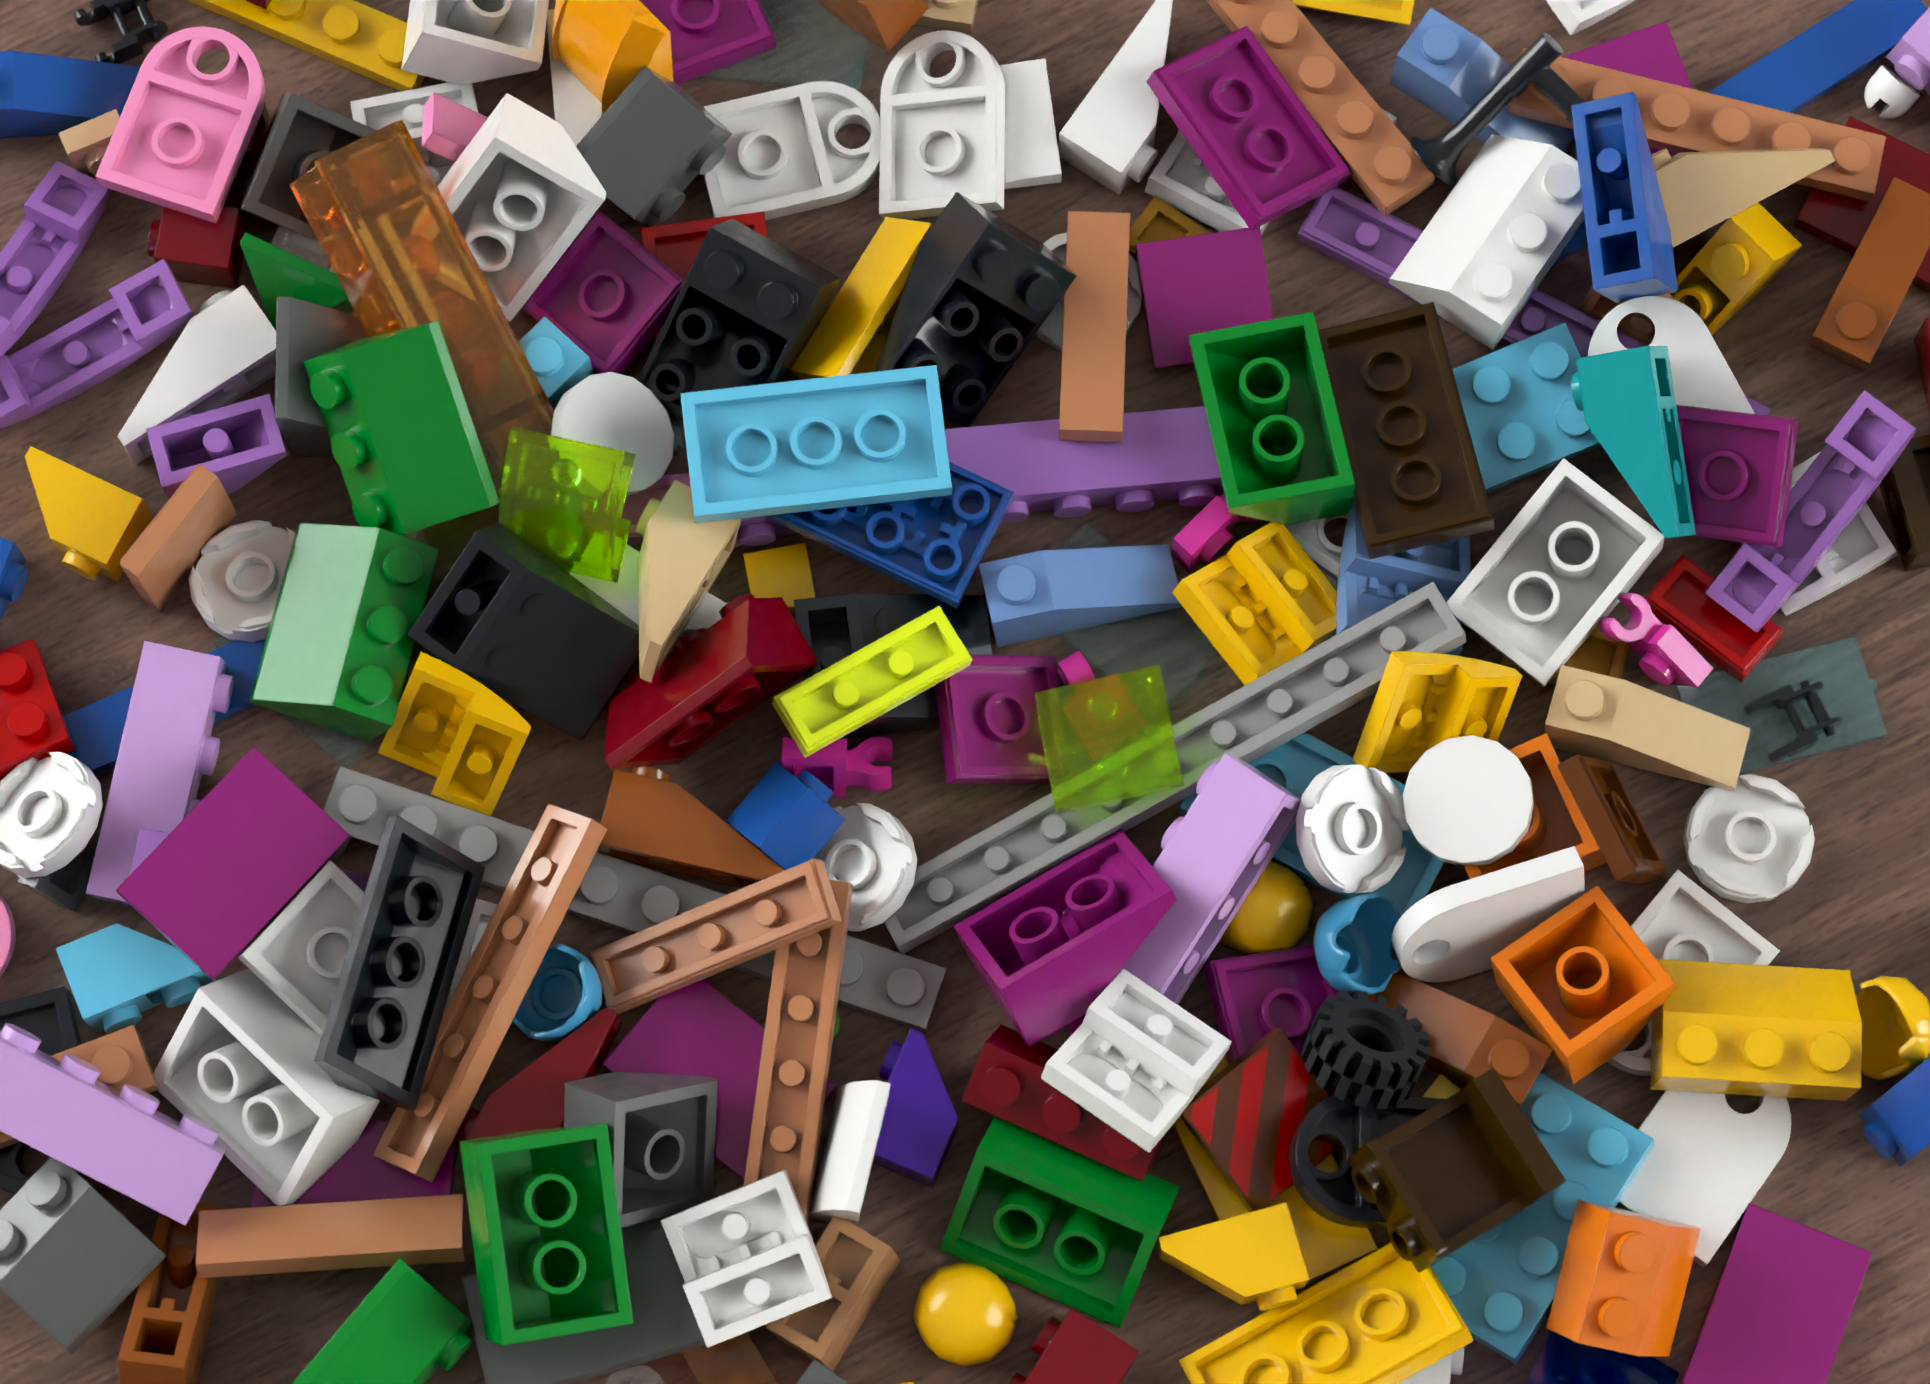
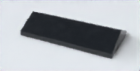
M398 815L387 817L314 1061L340 1087L406 1110H415L485 867Z

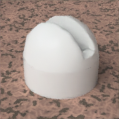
M1881 65L1870 78L1864 93L1868 109L1880 98L1887 103L1879 115L1882 119H1894L1902 116L1920 97V94L1914 88L1907 85L1896 73L1884 65Z

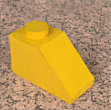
M30 446L25 455V460L50 539L64 557L61 561L62 565L92 581L96 580L98 574H102L118 582L124 572L120 566L121 558L153 519V515L143 498Z
M1287 1202L1158 1238L1156 1245L1160 1260L1240 1305L1257 1301L1260 1311L1278 1308L1297 1301L1298 1298L1295 1290L1305 1288L1309 1281Z

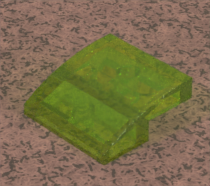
M511 427L502 475L499 524L505 525L565 571L617 583L632 520L622 518L621 516L636 454Z
M1160 664L1035 693L1045 759L1054 805L1058 814L1185 786Z

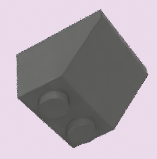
M645 66L576 147L607 192L606 197L633 219L652 227L657 221L664 222L680 208L685 200L684 189L698 173L705 175L720 162L726 152V147L723 144L730 138L732 133L680 85Z
M283 93L235 208L359 259L407 143L298 95Z
M277 297L275 420L293 457L333 456L331 441L319 406L312 396L310 380L303 361L370 336L362 316L293 297Z
M612 1072L565 1082L564 1127L607 1123L621 1228L667 1217L713 1199L717 1079L707 1076Z
M52 1157L0 1210V1289L72 1355L166 1257L150 1239L78 1171Z

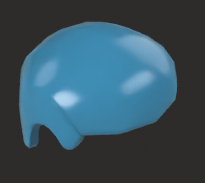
M1378 892L1347 898L1331 905L1318 919L1314 933L1315 957L1322 976L1331 987L1338 991H1347L1351 997H1354L1356 990L1365 991L1368 995L1383 992L1391 980L1392 974L1401 969L1400 962L1392 954V933L1401 915L1391 900Z
M563 944L549 946L512 1023L529 1038L549 1043L563 1040L596 1015L602 1005V983L598 972L590 960L570 946Z

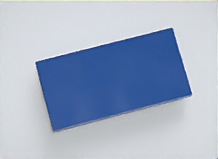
M949 462L952 495L769 515L765 517L952 607L958 608L1013 500L1014 492Z

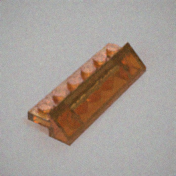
M403 120L393 122L315 160L316 166L289 184L365 332L370 337L438 320L499 501L502 502L518 491L537 484L562 469L567 463L562 457L560 448L555 451L551 437L554 409ZM492 507L477 512H473L462 517L465 521L482 514L483 512L487 511Z

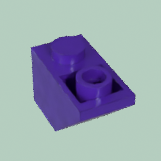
M911 1028L904 1044L897 1041L892 1042L880 1069L879 1077L888 1080L887 1083L891 1084L873 1163L933 1188L958 1130V1117L924 1034Z

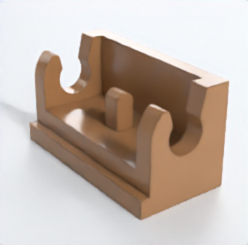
M833 1216L815 1245L832 1298L770 1322L765 1326L782 1343L791 1349L793 1347L810 1357L812 1361L816 1359L831 1371H834L901 1262L890 1245L848 1220Z

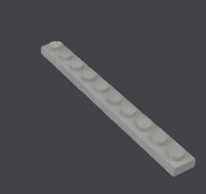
M1429 583L916 867L914 885L904 903L884 921L900 952L902 954L907 953L1119 829L1125 832L1194 794L1198 781L1204 771L1214 762H1220L1225 753L1250 763L1376 693L1391 651L1446 654L1467 642L1464 630L1435 583Z
M341 766L323 810L346 832L352 835L350 841L378 850L387 817L398 815L484 866L485 871L481 885L502 892L505 891L534 833L533 830ZM596 852L566 913L632 935L723 897L725 894ZM847 935L838 1004L926 1033L947 975V968ZM775 950L734 966L732 969L771 982Z

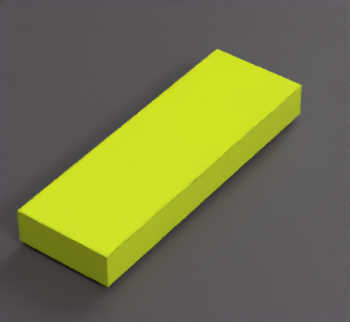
M937 606L775 696L772 705L801 753L806 758L967 668L973 659L941 607Z

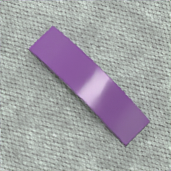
M59 161L55 162L25 202V220L0 252V357L25 333L58 290L90 238L111 195V189L100 186L96 179Z
M162 259L110 288L109 290L113 298L14 354L8 357L3 354L0 357V429L53 408L105 381L152 351L194 316L166 260Z
M1864 390L1826 438L1825 442L1827 445L1790 490L1783 546L1774 547L1752 543L1747 545L1744 543L1705 594L1757 633L1799 587L1840 537L1894 465L1917 429Z

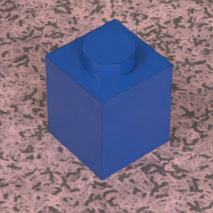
M775 762L726 822L782 869L787 870L813 859L846 819L826 803L834 793L813 774L804 768L795 777Z

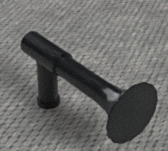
M1542 33L1451 128L1429 140L1413 137L1410 144L1418 158L1433 174L1448 184L1456 185L1459 180L1455 172L1456 164L1462 152L1516 96H1520L1532 83L1567 117L1566 120L1569 123L1573 121L1571 105L1588 102V100H1583L1550 67L1563 53V50L1554 38L1547 33Z

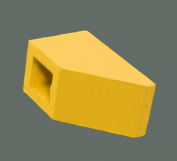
M1758 202L1727 219L1677 276L1678 291L1669 294L1675 300L1687 305L1697 313L1711 332V335H1713L1767 286L1802 247V244Z

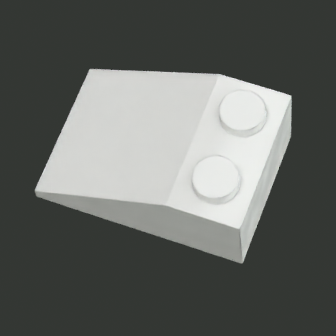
M1563 458L1446 603L1456 619L1545 687L1560 670L1561 665H1564L1598 627L1597 622L1602 617H1607L1620 602L1618 597L1621 593H1627L1663 549L1665 537L1652 525Z

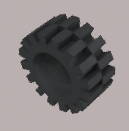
M1356 990L1353 999L1347 991L1337 992L1335 998L1330 995L1324 999L1303 1043L1301 1055L1303 1059H1307L1304 1067L1309 1074L1319 1073L1315 1082L1323 1089L1329 1085L1334 1086L1336 1090L1333 1096L1344 1101L1346 1094L1355 1097V1106L1366 1108L1368 1101L1372 1100L1376 1109H1386L1389 1102L1394 1107L1403 1104L1405 1098L1409 1099L1430 1055L1431 1048L1428 1045L1431 1040L1428 1033L1420 1032L1423 1024L1417 1018L1405 1019L1408 1010L1399 1004L1393 1010L1386 1006L1388 998L1377 995L1375 1002L1370 1001L1367 992Z

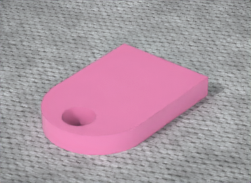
M213 27L182 29L170 34L157 43L141 65L95 175L99 185L216 224L265 103L266 88L264 77L251 49L237 36ZM218 49L230 55L228 65L217 74H204L196 69L200 56L209 50Z

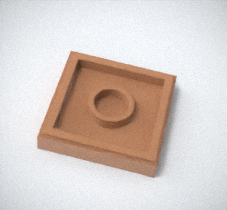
M201 464L198 467L196 466L120 560V566L142 600L159 612L190 575L192 566L196 567L197 562L202 557L200 551L209 539L225 530L238 515L218 476Z

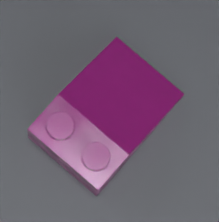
M1119 829L953 927L980 981L1030 1047L1043 1038L1058 1033L1065 1025L1086 1014L1088 1007L1111 983L1177 899L1168 884L1126 834Z

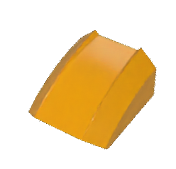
M556 0L553 14L551 60L561 61L602 103L601 112L608 110L645 66L674 82L670 31L640 0Z

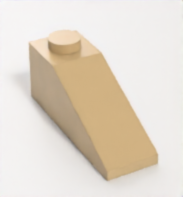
M1667 148L1651 155L1671 231L1672 247L1683 243L1835 162L1831 151L1823 148L1681 152L1672 157Z
M674 480L662 501L655 498L650 499L636 528V532L644 536L637 560L640 678L649 683H652L732 553L742 520L733 519L695 524L691 487L677 480Z
M1561 665L1545 722V731L1553 748L1733 792L1736 789L1751 728L1627 680Z

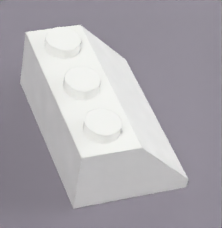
M410 0L401 70L458 85L539 70L543 59L549 0Z
M506 93L415 216L402 261L511 322L605 201L607 192L560 123Z
M1492 134L1395 270L1389 283L1421 304L1434 302L1439 316L1494 350L1585 219L1578 161L1552 144Z
M247 968L198 988L153 1074L159 1088L158 1091L183 1115L195 1117L219 1131L216 1141L227 1146L224 1155L276 1206L292 1205L357 1142L380 1100L338 1086L314 1061L321 1036Z

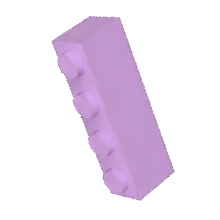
M144 641L86 894L94 899L131 906L116 892V889L129 876L139 829L171 833L201 801L197 800L202 774L212 776L219 753L220 739L211 737L216 712L227 713L234 686V676L225 674L227 664L221 657Z
M1227 753L1223 755L1220 762H1214L1204 771L1196 787L1197 798L1186 815L1177 818L1169 826L1162 838L1161 848L1163 851L1152 867L1172 889L1177 900L1119 971L1120 973L1123 969L1127 970L1177 1005L1293 827L1301 798L1247 762Z
M5 1023L2 1031L0 1030V1131L186 1226L227 1146L216 1141L219 1131L209 1124L186 1114L180 1122L157 1111L160 1101L147 1092L125 1084L120 1092L98 1081L97 1079L101 1071L92 1064L67 1053L62 1061H59L38 1050L41 1043L38 1037L18 1026Z

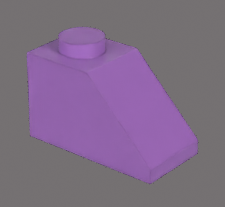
M270 394L146 429L161 486L168 499L171 498L192 470L200 464L218 476L226 493L230 494L238 491L287 456L282 434L275 420V409Z

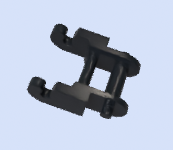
M94 0L90 4L91 12L86 13L84 9H79L74 13V18L80 26L91 25L110 16L113 20L115 19L122 34V41L111 47L113 54L107 56L105 52H101L95 56V61L121 64L143 54L142 45L151 41L157 42L161 39V36L166 33L168 27L164 21L154 20L147 6L150 0ZM135 10L143 26L130 31L123 15Z
M1805 680L1800 683L1802 689L1795 692L1791 684L1752 701L1743 708L1747 716L1755 714L1762 707L1766 710L1773 706L1778 710L1784 708L1797 736L1794 742L1782 746L1768 755L1771 764L1779 762L1785 756L1790 758L1812 748L1819 740L1817 735L1825 733L1828 738L1835 734L1833 728L1839 725L1842 720L1840 717L1830 718L1817 692L1824 687L1822 681L1810 685L1809 681ZM1804 699L1817 722L1816 725L1805 729L1793 704Z

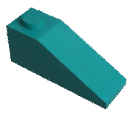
M1644 346L1576 358L1578 373H1574L1572 376V395L1577 409L1584 411L1585 422L1666 539L1696 535L1668 347Z

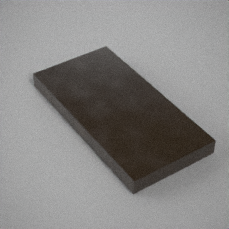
M1434 302L1318 330L1355 482L1353 498L1369 559L1494 530L1492 511Z

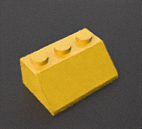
M892 217L884 219L790 369L801 380L875 372L919 245L933 226L932 223Z
M1657 959L1676 983V989L1652 1017L1651 1090L1847 1101L1861 1089L1862 1021L1850 970Z

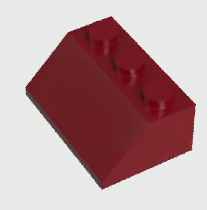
M753 594L740 596L721 608L719 614L722 619L711 627L694 630L678 639L673 647L675 653L665 660L652 683L640 678L639 669L632 673L626 680L629 687L609 701L604 759L610 770L679 764L817 665L818 662L783 598H755Z

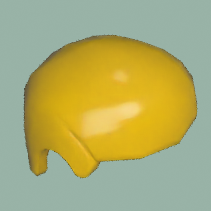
M1270 861L1219 942L1224 946L1232 947L1247 955L1294 948L1309 930L1313 909L1309 889L1304 886V880L1294 871L1277 862Z
M1880 976L1860 983L1859 987L1862 991L1856 996L1862 1021L1861 1073L1864 1076L1881 1080L1898 1076L1917 1068L1930 1053V1004L1927 997L1906 978Z
M962 1261L937 1268L920 1285L913 1317L922 1340L939 1359L967 1367L991 1361L1010 1343L1015 1330L1017 1313L1015 1303L1006 1284L995 1273L983 1266Z

